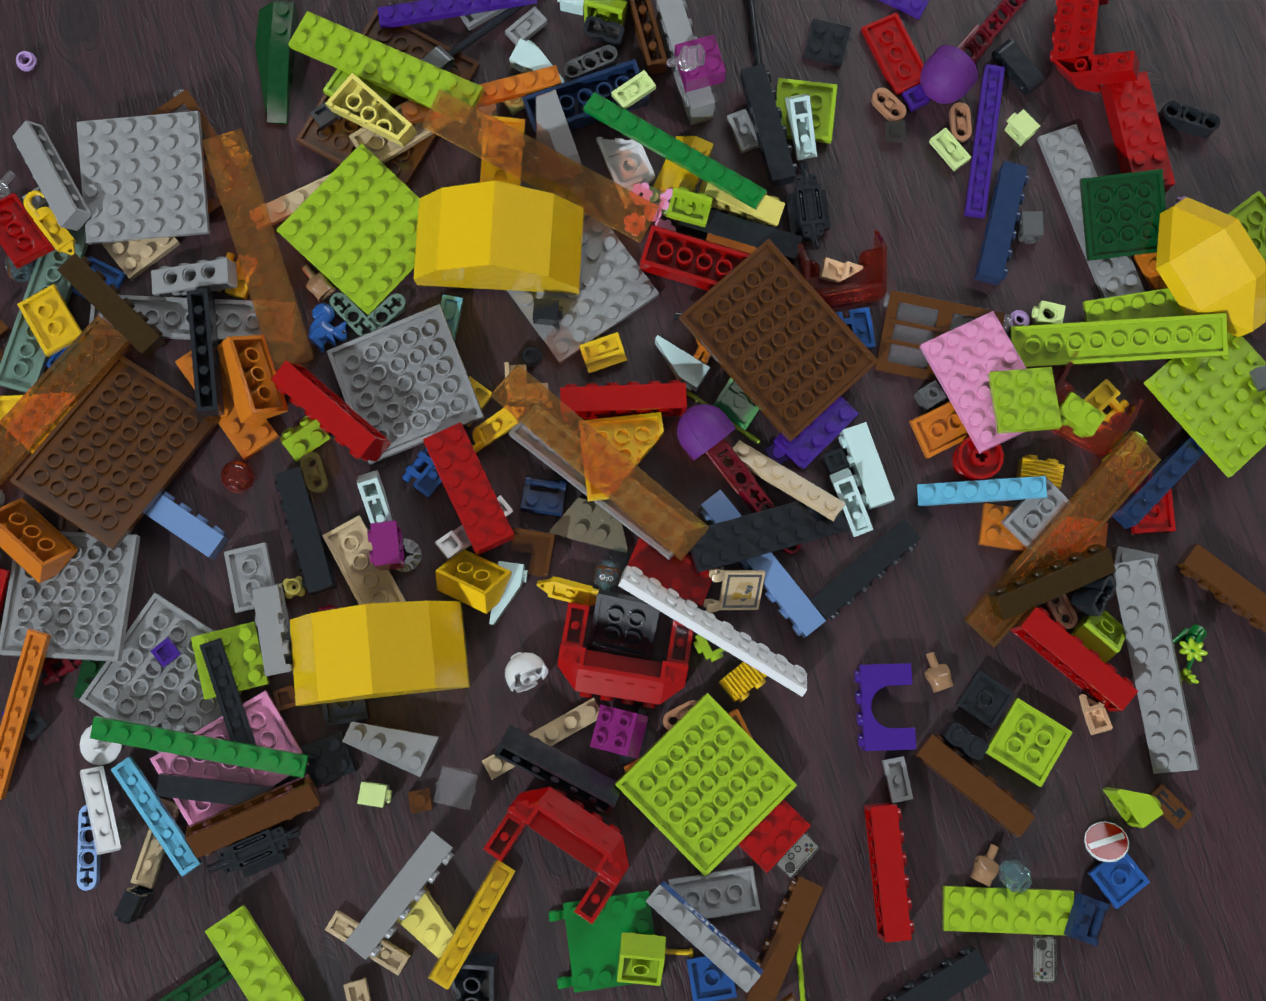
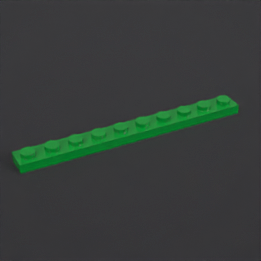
M595 92L583 108L585 113L757 210L767 194L766 189Z
M100 716L93 718L90 739L302 778L306 775L309 755Z

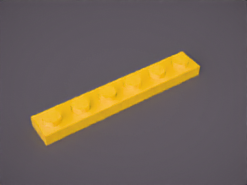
M495 860L428 976L429 979L446 990L450 988L512 879L515 870L501 861Z

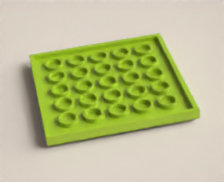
M361 143L276 230L357 307L369 316L415 267L420 198Z
M1227 333V356L1170 359L1148 378L1144 384L1229 478L1266 445V390L1258 392L1249 374L1251 370L1266 365V362L1243 336L1236 337Z
M708 693L700 698L615 783L705 877L797 786Z

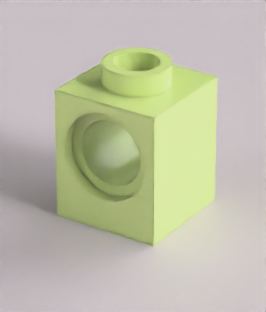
M1023 109L1019 114L1013 113L1006 121L1008 125L1005 131L1022 146L1036 133L1040 125Z
M1041 301L1032 309L1031 318H1034L1032 325L1062 324L1066 306ZM1043 312H1048L1051 319L1046 318Z
M368 781L361 782L357 804L386 807L392 798V790H389L390 785Z

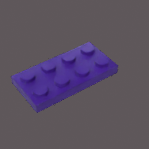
M840 396L791 442L782 434L773 442L804 470L859 413Z

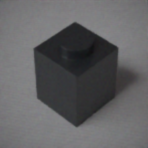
M534 298L533 323L558 326V320L563 318V307H560L559 300Z

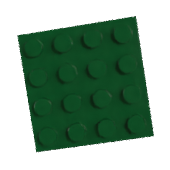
M1163 169L1082 178L1079 180L1087 261L1157 253L1160 213L1166 210Z

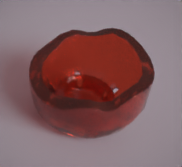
M232 460L223 466L220 478L226 489L233 493H243L253 485L255 473L248 463L241 460Z

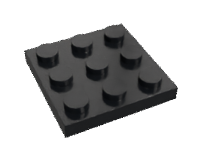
M599 589L588 647L650 660L660 611L638 597Z

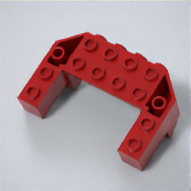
M1056 0L1058 9L1057 13L1054 14L1056 28L1052 33L1054 47L1050 51L1051 62H1054L1059 73L1077 89L1100 92L1101 84L1138 81L1140 61L1135 50L1094 54L1099 5L1109 4V0Z
M568 603L557 666L573 689L580 692L579 696L592 698V694L601 695L600 700L612 702L613 698L622 699L621 703L634 705V701L643 702L642 707L655 709V705L662 704L685 687L693 636L691 629L673 620L667 660L662 662L590 651L583 648L590 606Z
M546 787L520 793L507 809V814L483 850L503 863L528 826L598 874L574 911L593 925L629 869L623 835L620 834L621 830L613 824L608 826L602 822L603 818L595 812L590 814L584 810L585 806L577 800L572 802L566 797L567 793L557 788L555 790L552 787Z

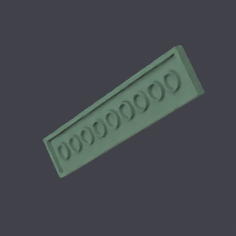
M85 223L78 231L68 229L76 240L75 252L80 258L85 256L89 245L86 243ZM55 249L38 258L23 300L54 284L68 305L73 285L57 269L71 255L63 252L59 253ZM19 309L0 363V386L36 395L46 368L45 363L49 357L44 354Z

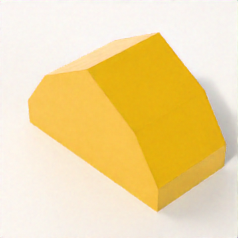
M496 180L440 188L419 199L414 281L417 285L580 294L584 208L553 193Z
M461 601L370 603L310 613L289 620L296 706L470 687Z

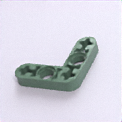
M335 293L330 298L331 307L359 337L364 336V330L360 326L361 323L366 328H371V332L390 325L407 307L405 298L401 294L396 293L389 296L366 317L345 294ZM337 299L343 300L344 305L347 307L345 311L340 305H337ZM394 300L400 301L401 306H400V307H398V306L393 307V306H394L393 301H394ZM387 306L389 307V309L392 310V312H393L392 315H391V313L389 312V310L386 309ZM352 312L359 314V318L355 322L348 320V316ZM384 312L388 315L385 322L377 321L379 313Z

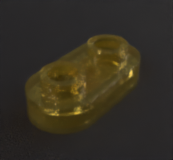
M307 452L300 461L306 485L312 492L321 493L328 487V478L322 458L315 452ZM315 460V466L310 467V461ZM316 480H321L320 486H315Z

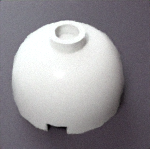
M528 652L514 654L505 668L506 682L510 690L513 692L515 689L517 693L538 685L536 680L540 677L544 680L548 674V668L544 661L534 653Z

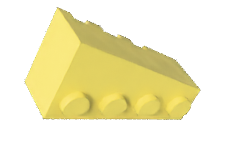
M353 73L325 103L332 112L402 147H405L417 133L414 126Z
M704 180L701 182L697 194L699 192L706 193L713 198L711 208L727 211L728 214H737L741 218L745 217L746 220H757L765 226H777L785 203L781 202L778 197L766 195L757 210Z
M425 886L426 893L419 901H413L409 906L412 908V911L405 920L399 919L398 922L439 959L455 930L450 922L447 921L442 910Z

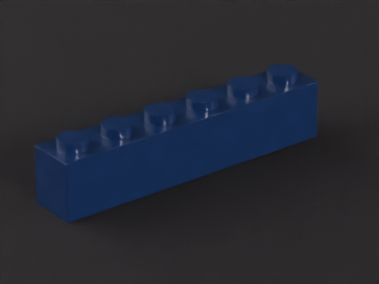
M1004 161L999 168L974 280L998 285L1007 276L1008 268L1005 266L1012 254L1010 244L1016 236L1014 226L1015 223H1018L1021 214L1018 208L1019 205H1022L1025 196L1022 190L1023 186H1026L1029 175L1026 174L1028 166Z
M1187 433L1110 515L1124 529L1137 525L1205 453L1204 450Z

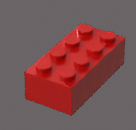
M639 537L628 562V566L637 567L643 572V575L648 578L657 579L661 586L667 590L669 588L673 589L679 594V597L685 600L689 599L696 603L697 607H702L711 586L712 577H709L710 570L697 573L691 555L678 550L668 560Z

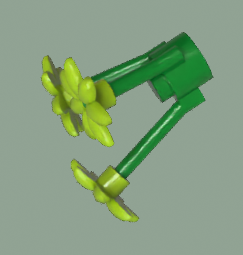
M1192 625L1190 629L1184 628L1179 635L1173 638V644L1183 637L1186 638V642L1180 641V645L1183 648L1179 650V653L1187 654L1188 663L1186 668H1183L1182 672L1179 671L1181 682L1185 680L1189 685L1199 683L1195 679L1196 675H1192L1190 670L1194 660L1196 659L1201 662V655L1206 656L1208 654L1205 650L1201 649L1204 646L1203 640L1207 636V631L1200 625Z

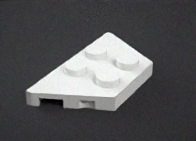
M597 137L596 142L626 209L634 202L629 196L635 184L641 185L644 182L650 184L655 179L654 171L640 143L633 139L615 138V140L603 139V137Z

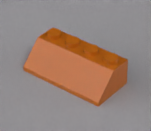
M264 335L228 336L217 346L241 423L259 422L288 411L284 394L280 393L275 388L276 384L271 381L276 370Z
M23 498L0 507V547L38 583H42L57 575L77 553L78 548Z

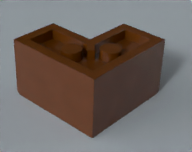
M514 527L515 538L512 542L511 551L531 554L528 575L549 578L556 541L555 534Z

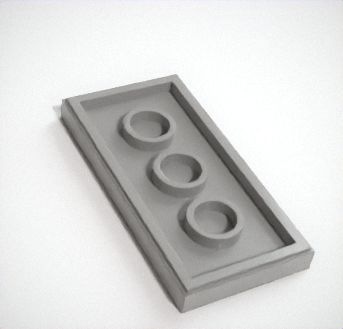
M753 866L710 872L706 877L703 874L668 879L669 886L706 919L760 910Z

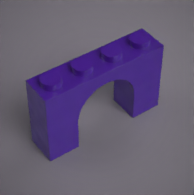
M911 663L858 665L857 670H854V681L858 682V691H855V702L859 704L856 722L857 725H860L861 734L857 735L858 746L861 747L862 751L916 749L915 728L884 727L876 721L871 710L873 696L882 687L912 685Z

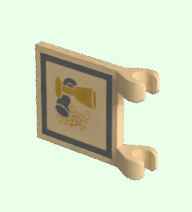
M714 568L709 571V577H712L713 582H723L719 601L714 599L704 600L703 606L707 612L759 609L765 577L764 570H721Z

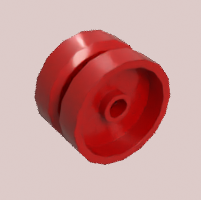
M970 436L956 447L952 455L954 472L964 481L988 480L1000 470L1004 460V453L1000 444L979 453Z

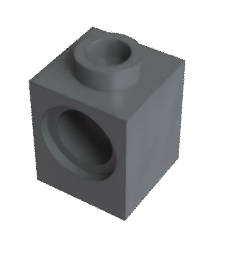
M1022 211L1017 223L1018 241L1034 244L1044 235L1043 211Z
M936 380L918 390L913 396L924 413L947 398Z

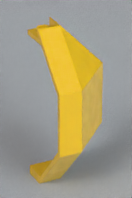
M1188 197L1160 213L1156 269L1184 314L1188 316L1226 313L1227 333L1236 337L1253 332L1266 322V262L1239 219Z

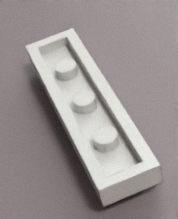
M104 767L83 769L80 771V777L97 855L118 851L121 849Z

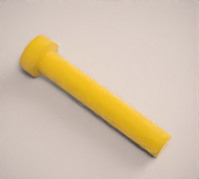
M689 948V950L665 949V954L689 955V957H693V948Z

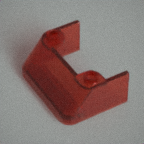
M878 230L874 231V248L867 249L859 255L858 265L863 266V269L840 283L820 279L819 264L815 260H809L803 244H798L800 274L831 308L877 301L886 295L887 246Z
M1070 361L1059 370L1054 379L1059 407L1069 392L1075 393L1074 387L1064 381L1073 365ZM1139 399L1131 404L1125 413H1115L1111 416L1109 422L1103 420L1091 437L1081 438L1073 433V428L1068 425H1062L1060 429H1052L1050 431L1096 456L1103 457L1116 447L1130 429L1144 400Z

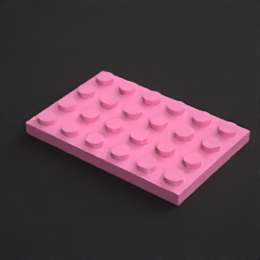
M993 311L921 344V351L979 453L1024 433L997 434L988 374L994 371L1027 368Z
M267 691L244 703L258 746L304 754ZM223 716L193 733L230 740ZM160 752L150 758L158 774L166 773L274 786L290 776L248 767L240 768L237 765ZM173 798L188 825L235 806Z

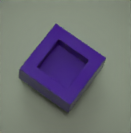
M921 84L902 94V98L911 112L927 105L930 101Z
M776 444L764 450L767 457L779 464L790 460Z
M169 637L150 651L163 668H166L182 655V652Z

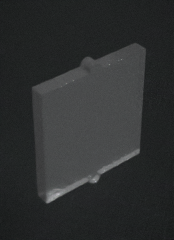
M442 767L439 781L436 782L437 789L433 802L470 810L473 796L476 794L475 788L479 775Z

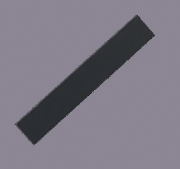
M222 638L199 645L230 740L257 745Z
M160 773L156 796L237 805L277 787Z

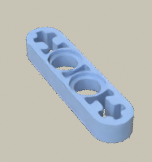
M87 805L83 806L79 811L77 885L85 891L98 886L101 867V854L97 855L94 840L88 842L84 837L87 830H92L91 826L85 827V824L90 823L89 816H86V812H88ZM87 852H91L94 855V861L91 864H87L84 861V855ZM94 867V870L84 871V868ZM88 873L89 878H93V882L89 883V886L88 882H84V878L88 877Z

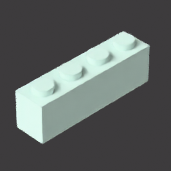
M865 422L842 430L839 442L841 447L845 448L848 456L846 458L850 466L849 468L852 467L855 475L853 477L862 493L860 496L864 506L867 507V510H871L894 501L893 493L867 423Z

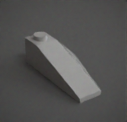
M556 90L536 96V163L542 180L566 179L583 173L584 170Z

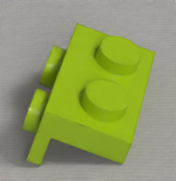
M684 187L673 188L666 217L706 228L713 198L706 193L699 192L697 194L690 192L689 189Z
M1069 392L1059 407L1062 425H1068L1073 428V433L1081 438L1093 436L1106 417L1105 414L1073 392Z
M305 416L299 421V425L295 428L290 427L282 433L283 436L280 437L282 444L296 462L330 439L328 433L319 427L320 423L316 419L312 420Z
M701 635L695 636L696 641L693 644L698 654L703 653L706 660L711 659L714 662L724 656L722 652L726 650L719 648L712 652L706 638Z

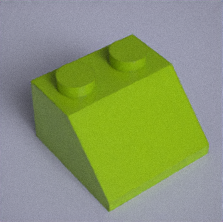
M584 0V23L586 17L595 16L605 21V23L616 22L624 27L628 14V1Z
M1105 610L1100 616L1084 615L1071 636L1075 635L1083 641L1082 645L1088 650L1092 649L1100 655L1099 659L1104 663L1121 650L1126 637L1124 626Z
M1105 787L1103 789L1128 826L1144 828L1164 814L1160 809L1161 803L1155 796L1117 788Z
M622 932L617 982L661 986L666 937Z

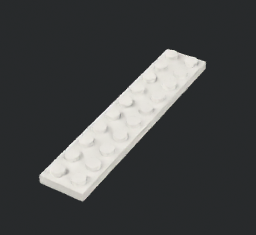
M626 566L618 586L803 697L806 693L807 673L801 666L792 665L784 656L772 653L766 645L754 642L748 634L744 632L739 633L728 622L719 621L713 613L707 612V610L703 611L693 601L679 597L675 590L670 588L667 590L661 586L657 579L648 578L643 575V572L637 567Z

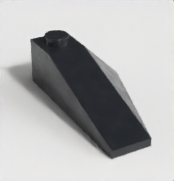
M476 952L467 956L451 984L452 991H455L458 1001H497L499 954Z

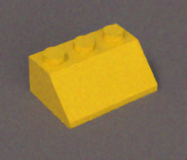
M676 136V139L711 158L714 147L713 143L697 136ZM666 159L653 187L663 192L668 188L684 187L689 189L690 192L695 193L701 178Z
M463 550L435 571L437 590L487 614L501 601L512 571L480 556H476L467 550Z

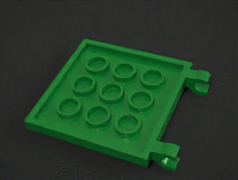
M649 890L611 895L593 925L574 912L581 900L563 902L564 909L549 911L550 922L565 919L572 976L557 978L558 989L573 986L574 993L634 984L617 982L622 932L655 935L651 906L646 902L649 898Z

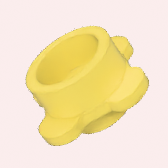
M297 576L295 579H284L283 586L286 598L291 599L293 596L302 597L305 595L306 591L303 589L302 577Z

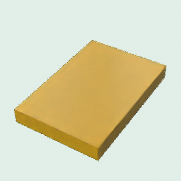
M54 284L17 304L47 357L85 337L57 286Z

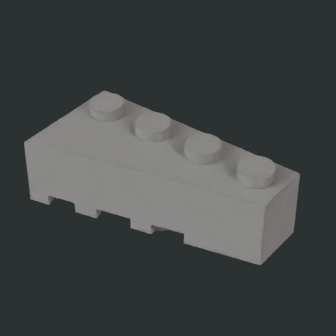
M282 583L255 588L252 590V594H250L252 606H255V623L258 627L265 676L290 672L293 670L290 622Z
M351 722L342 742L414 775L423 777L442 737Z

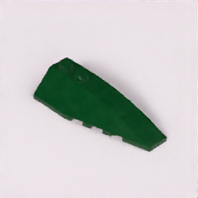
M273 1L259 10L255 49L268 124L288 125L295 50L291 49L288 43L298 28L299 13L294 2Z

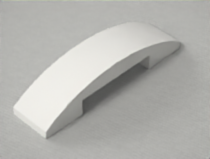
M500 495L497 499L507 518L513 513V510ZM462 525L454 531L451 530L435 542L447 559L452 558L471 546Z

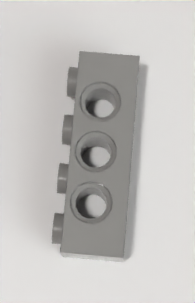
M217 257L216 260L212 261L198 260L194 264L180 263L176 267L162 266L158 270L151 271L152 294L157 297L187 296L186 291L206 288L210 292L238 288L236 263L227 257Z

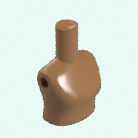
M305 265L302 268V271L309 278L306 288L315 295L319 302L328 298L335 291L336 288L321 272L315 274L309 265Z
M934 652L926 654L930 668L925 671V677L931 684L933 693L954 686L949 667L946 664H938Z
M991 844L986 856L979 855L975 858L970 878L989 887L991 886L993 879L999 871V865L994 861L999 847Z

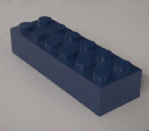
M634 59L522 97L523 108L535 141L537 135L536 96L556 90L570 131L599 122L598 119L584 112V106L594 92L618 105L611 96V92L640 73L636 60ZM649 94L626 110L632 111L648 105Z

